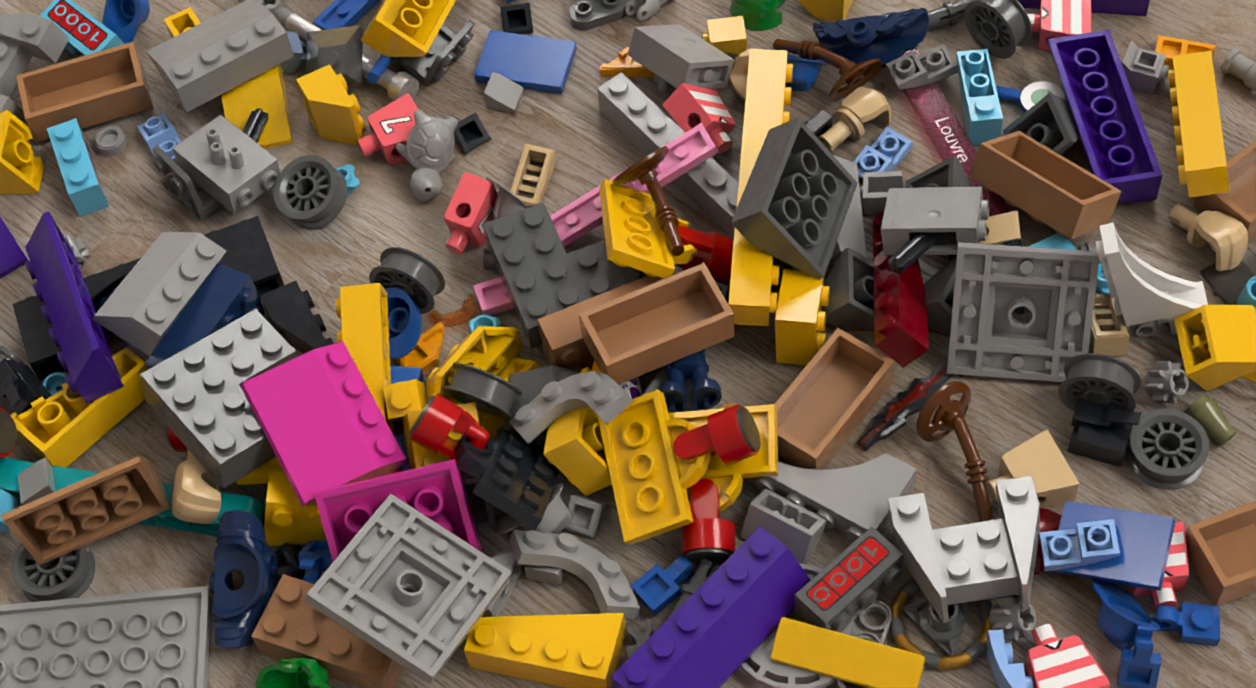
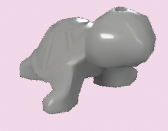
M416 110L413 112L415 125L410 131L406 145L398 142L396 148L412 166L417 168L411 176L410 187L416 199L420 202H426L441 192L443 183L439 172L445 170L448 164L455 160V154L453 153L454 130L458 125V121L453 116L442 119L428 116L422 110Z

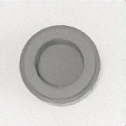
M117 126L102 128L94 139L98 151L105 156H115L121 153L127 146V138L123 130Z

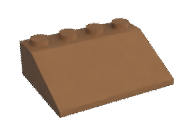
M137 456L6 512L1 516L8 528L37 563L41 565L170 509L171 506L160 476L150 460Z

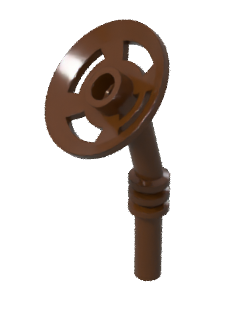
M776 39L773 44L775 50H786L787 53L798 54L803 59L815 61L819 59L840 69L838 73L841 77L836 81L829 93V98L832 101L843 99L858 87L865 85L877 74L882 66L880 59H871L856 65L854 61H849L823 48L818 42L807 40L795 42Z
M664 146L627 168L613 179L612 182L614 185H621L639 180L641 185L645 184L657 209L656 218L659 227L666 234L671 253L679 256L684 253V246L677 228L679 221L674 208L669 206L656 178L658 173L655 169L669 151V148Z
M952 381L936 390L926 401L917 419V433L923 440L933 442L944 438L955 430L967 460L964 466L969 469L966 472V476H970V479L967 481L968 484H972L979 522L993 520L986 481L989 478L984 475L987 473V468H983L986 463L985 460H981L964 419L970 405L971 391L965 383ZM963 393L960 401L950 400L951 395ZM936 410V412H935V414H934V416H933V418H932V423H930L931 417H932L934 411ZM938 430H940V431H945V432L940 433V434H937V435H932L933 433H935V432L938 431Z

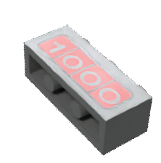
M871 526L795 594L794 611L810 625L840 633L849 625L855 612L860 608L863 610L867 609L875 601L878 595L877 592L885 585L890 587L898 581L903 573L904 554Z

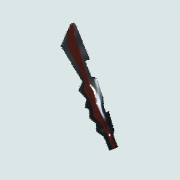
M948 354L929 378H915L910 390L897 393V399L887 402L884 412L874 416L872 428L857 441L864 451H867L877 441L888 438L906 425V419L921 411L929 397L955 375L947 374Z

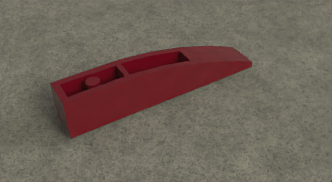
M882 210L873 220L875 346L904 368L929 350L926 297L918 259L900 274L894 273L893 269L889 267L888 260L893 255H884L881 234L884 210Z

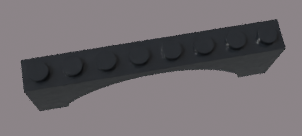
M258 216L242 220L236 224L211 231L204 235L226 250L220 264L251 276L260 300V295L284 286ZM141 258L128 263H122L114 268L84 278L96 313L101 298L110 296L112 290L120 285ZM36 295L12 304L29 364L38 379L41 381L52 373L68 371L64 370L57 356V352L61 351V347H56L48 330L53 325L52 323L48 324L41 311L40 306L45 305V302H41Z

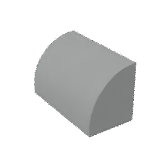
M765 488L750 503L740 537L747 540L761 526L788 547L798 563L806 564L822 536L827 520Z

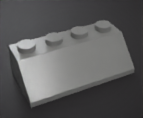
M162 232L94 315L93 320L150 356L217 263L221 262L226 250L199 232Z

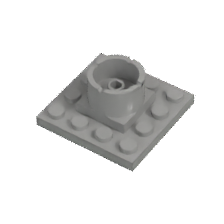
M958 242L947 374L1063 382L1066 380L1064 375L1066 362L1074 356L1088 354L1099 266L1098 252Z
M390 493L306 594L305 602L431 684L507 583L512 571Z

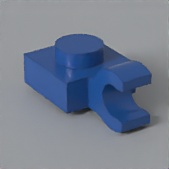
M327 540L309 541L298 554L299 569H305V576L302 580L315 584L320 579L321 571H326L333 563Z
M684 555L677 558L665 571L656 564L630 587L634 595L656 616L681 595V588L677 584L686 582L694 575V571L691 569L693 565Z
M1182 602L1179 611L1170 606H1157V614L1153 615V620L1160 625L1161 630L1159 631L1179 632V642L1217 646L1220 642L1219 606Z
M1137 626L1134 650L1122 649L1117 672V686L1156 688L1161 667V654L1152 653L1154 645L1153 641H1151L1152 627Z

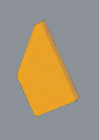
M1158 35L1155 52L1166 55L1164 65L1174 69L1173 56L1210 50L1213 56L1216 45Z
M629 47L619 52L618 57L610 63H604L600 66V76L615 77L621 72L626 77H654L655 73L627 55Z
M440 321L421 334L416 346L409 354L402 358H395L393 361L398 366L422 368L423 374L438 365L445 335L444 324Z

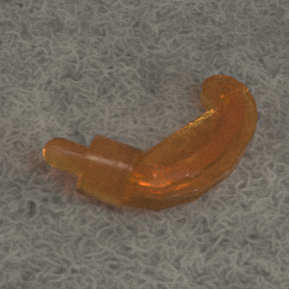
M470 294L468 299L463 301L461 310L439 315L437 311H431L429 314L430 320L434 324L441 321L444 326H456L465 323L474 314L476 307L474 302L475 296Z

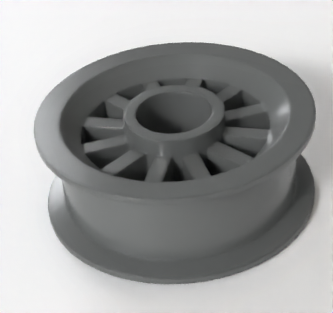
M974 0L965 8V23L971 36L982 49H988V53L994 57L1001 59L1009 58L1015 53L1016 46H1023L1031 39L1032 25L1029 16L1017 0Z
M315 155L302 156L290 162L280 172L274 186V200L277 208L281 213L289 217L292 222L303 228H319L330 223L341 212L347 199V184L343 175L326 159Z
M400 247L385 249L380 256L381 265L373 268L369 274L370 283H380L384 289L396 287L404 290L420 309L421 314L430 312L435 305L434 296L440 294L445 288V279L442 273L432 262L414 251Z
M1093 353L1077 355L1066 362L1064 366L1066 380L1059 386L1058 393L1061 401L1067 407L1075 411L1078 399H1083L1098 404L1116 405L1115 409L1134 411L1136 400L1133 394L1138 391L1141 378L1131 365L1112 356Z
M462 363L452 364L455 372L449 386L442 387L444 393L463 404L476 402L477 410L503 419H512L509 410L515 396L522 395V391L519 388L479 368Z
M1173 409L1154 410L1140 417L1139 424L1133 426L1126 449L1127 462L1132 472L1144 483L1164 490L1180 489L1190 485L1200 476L1209 453V439L1205 429L1192 416ZM1162 447H1168L1173 451H1166Z
M20 543L12 558L11 573L15 583L31 602L79 598L88 589L94 578L95 559L90 549L85 545L39 565L23 544Z

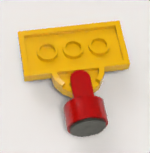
M604 178L599 192L608 260L620 267L628 266L643 271V273L650 277H661L664 279L673 275L675 271L674 264L685 271L705 263L716 282L724 285L730 283L733 238L715 232L705 234L688 228L689 222L677 218L679 221L677 228L684 246V253L675 256L671 253L665 232L659 227L656 218L657 209L651 195L622 184L614 185L611 180Z
M657 389L632 399L633 402L607 425L597 415L625 543L633 545L693 523L686 489L696 484L705 474L711 457L718 454L723 463L731 465L758 454L761 446L759 432L752 415L745 407L737 404L708 416V424L697 428L687 420L679 418L670 419L664 393Z
M774 404L745 406L752 415L760 436L761 446L757 455L731 465H726L716 454L711 457L707 471L701 479L686 489L693 523L682 526V555L690 562L700 564L702 559L713 562L712 564L724 563L735 552V524L729 520L720 519V512L735 502L741 492L743 478L778 476L777 408ZM727 408L668 414L670 419H684L698 428L708 424L709 415Z

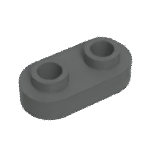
M578 1L569 10L571 24L579 30H590L620 20L626 15L625 6L627 1Z

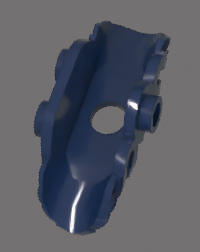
M912 8L902 12L836 20V23L820 21V24L813 23V32L823 48L849 61H854L856 65L867 60L880 59L882 62L881 68L887 67V63L903 56L906 51L914 50L923 42L928 30L929 17L925 8Z
M230 510L224 512L219 518L216 540L218 546L214 550L215 570L210 576L209 586L211 593L214 594L212 613L216 616L214 620L215 645L225 649H236L255 643L251 636L275 591L273 589V575L277 572L278 560L276 554L271 552L266 542L265 530L260 519L245 511ZM240 570L244 575V584L240 589L233 591L232 571Z

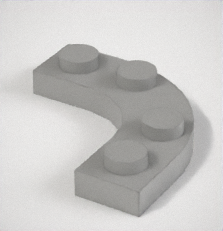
M595 371L584 372L569 376L559 382L552 381L545 385L541 393L529 404L522 406L509 423L529 444L552 422L566 412L576 408H588L594 411L607 425L630 405L633 400L608 375Z
M534 530L512 531L509 543L517 564L549 566L573 573L587 583L593 592L601 614L624 613L625 618L636 619L640 606L626 576L621 571V566L616 561L609 559L593 547L578 541L575 536L568 533L557 535Z

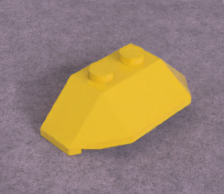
M478 326L460 344H456L451 349L448 358L440 367L432 370L426 382L428 400L432 395L436 396L438 393L456 405L463 404L442 391L443 386H449L455 369L452 367V364L462 363L499 376L511 360L523 349L519 330L514 327Z

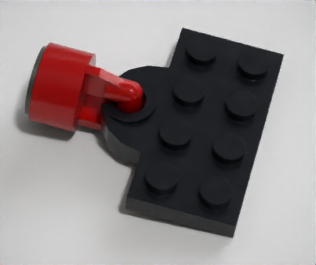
M438 393L436 396L432 395L408 433L411 436L410 440L435 455L440 451L451 459H455L458 462V469L468 475L479 478L472 493L535 530L544 516L560 471L555 465L548 462L543 455L544 449H537L533 445L528 444L518 432H509L505 428L497 440L490 437L488 431L483 429L471 414ZM452 429L462 434L458 442L448 436Z

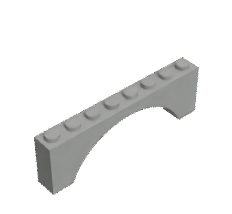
M705 358L709 366V359ZM666 365L643 395L657 390L660 384L668 382V377L664 373ZM709 369V372L707 373V376H708L709 379H710V369ZM684 379L688 399V409L686 411H694L691 405V379ZM885 453L868 462L839 469H807L778 462V476L743 479L754 484L760 492L766 488L826 519L825 528H834L840 531L853 543L871 526L883 535L891 523L888 498L909 495L915 487L917 469Z

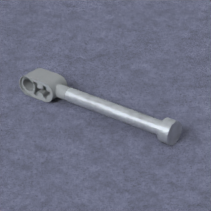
M238 0V1H239V4H240V3H242V2H244V1H246V0ZM257 0L273 13L284 28L291 32H297L298 36L306 41L307 32L322 30L285 8L283 0ZM362 54V75L367 77L376 61ZM386 69L376 82L387 89L388 97L394 101L408 93L414 99L419 89V82L416 78L406 72L396 74L389 69Z

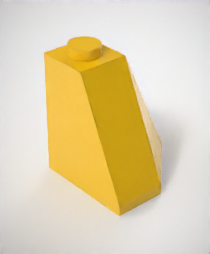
M8 110L0 113V195L38 193L44 165L40 156L35 157L29 140L33 139L29 127Z

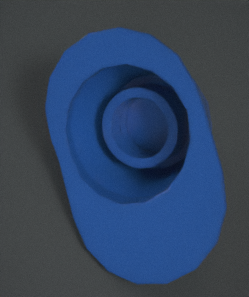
M106 0L102 24L115 33L124 44L130 43L134 40L137 27L143 24L149 17V1Z
M787 53V64H793L792 83L786 82L785 87H791L792 91H808L810 86L815 84L821 66L828 65V63L803 59Z
M396 287L386 288L390 358H402L412 351L420 338L422 315L420 309L404 290Z
M1092 581L1093 589L1102 600L1097 618L1098 627L1104 632L1107 640L1119 650L1132 649L1135 645L1137 626L1152 627L1154 631L1161 630L1160 625L1150 618L1138 601L1123 588L1111 582Z

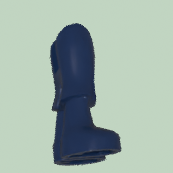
M705 349L666 365L664 373L668 377V382L660 384L658 390L664 393L668 411L685 412L688 409L684 379H691V405L694 411L708 410L721 401L722 392L720 385L716 380L709 379L707 376L709 366L705 359Z

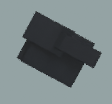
M2 359L0 362V408L6 410L10 415L14 412L20 415L32 408L31 402L42 396L45 400L52 396L29 366L14 363L12 360Z
M1078 399L1071 423L1074 429L1067 452L1121 467L1132 426L1139 424L1142 412L1115 409L1116 405H1104Z

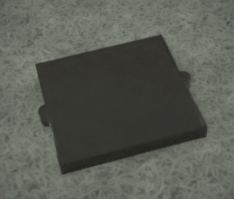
M1249 247L1237 267L1231 270L1218 271L1216 270L1215 263L1202 269L1200 275L1213 289V295L1218 296L1225 305H1237V300L1250 278L1256 276V254Z

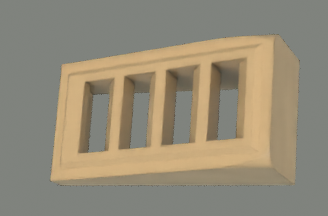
M530 144L524 145L510 191L529 207L541 203L557 161L555 150ZM535 161L544 164L543 167L531 165V162ZM532 171L541 174L540 177L527 175V172ZM523 182L537 183V187L523 185ZM519 191L533 193V199L518 196Z
M1103 293L1095 294L1093 309L1108 307L1109 309L1093 310L1090 334L1092 353L1124 356L1128 349L1129 334L1122 314L1116 315L1113 299L1110 295H1104Z

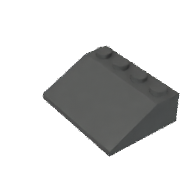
M798 117L769 129L731 223L753 246L817 279L824 278L858 183Z

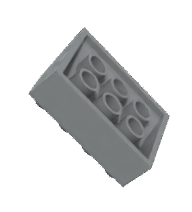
M246 0L146 51L186 112L294 57L287 32L273 13L257 0Z

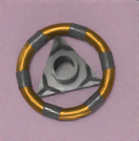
M911 578L899 588L890 605L892 613L890 630L895 643L901 650L924 656V666L936 670H951L964 667L976 661L987 651L986 639L988 630H993L989 618L990 610L993 606L989 599L975 601L982 620V629L978 639L962 653L956 654L971 602L948 605L949 622L943 623L929 601L905 606L907 600L921 590L914 578ZM902 613L946 656L937 655L916 647L907 637Z

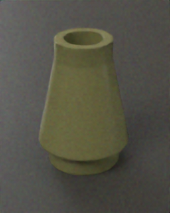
M1206 394L1196 399L1184 411V413L1195 418L1205 429L1207 435L1220 446L1227 443L1237 433L1229 424L1215 399L1212 398L1210 400Z

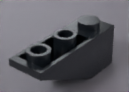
M296 280L260 295L273 327L292 347L305 354L313 349L334 344L331 337L328 339L324 338L322 333L327 331L319 313L316 315L312 314L310 309L315 307L308 290L301 291Z

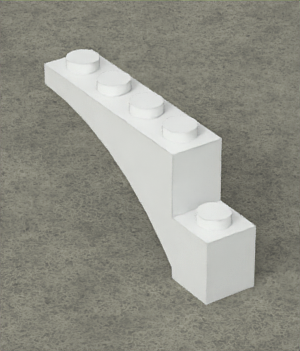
M1114 223L1099 226L1102 240L1095 241L1099 260L1102 263L1116 315L1123 314L1126 327L1161 319L1162 324L1169 322L1171 333L1174 335L1177 334L1174 318L1200 306L1208 305L1203 281H1188L1150 266L1127 248L1118 235Z

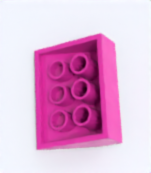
M344 342L313 349L243 382L240 386L301 506L316 502L314 493L317 491L393 474L406 459Z
M455 459L314 493L333 562L390 493L482 552L475 518Z

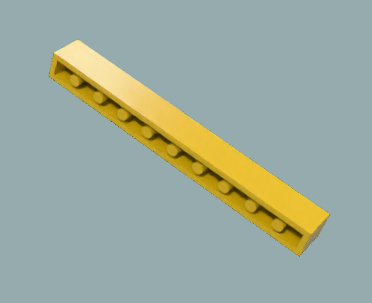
M750 49L737 207L769 129L788 122L790 118V112L784 111V106H790L791 87L785 86L786 82L792 83L793 64H787L786 50ZM736 228L734 230L728 302L734 313V324L769 326L770 313H776L778 293H771L772 285L778 286L779 266L773 265V258L776 257L753 246Z

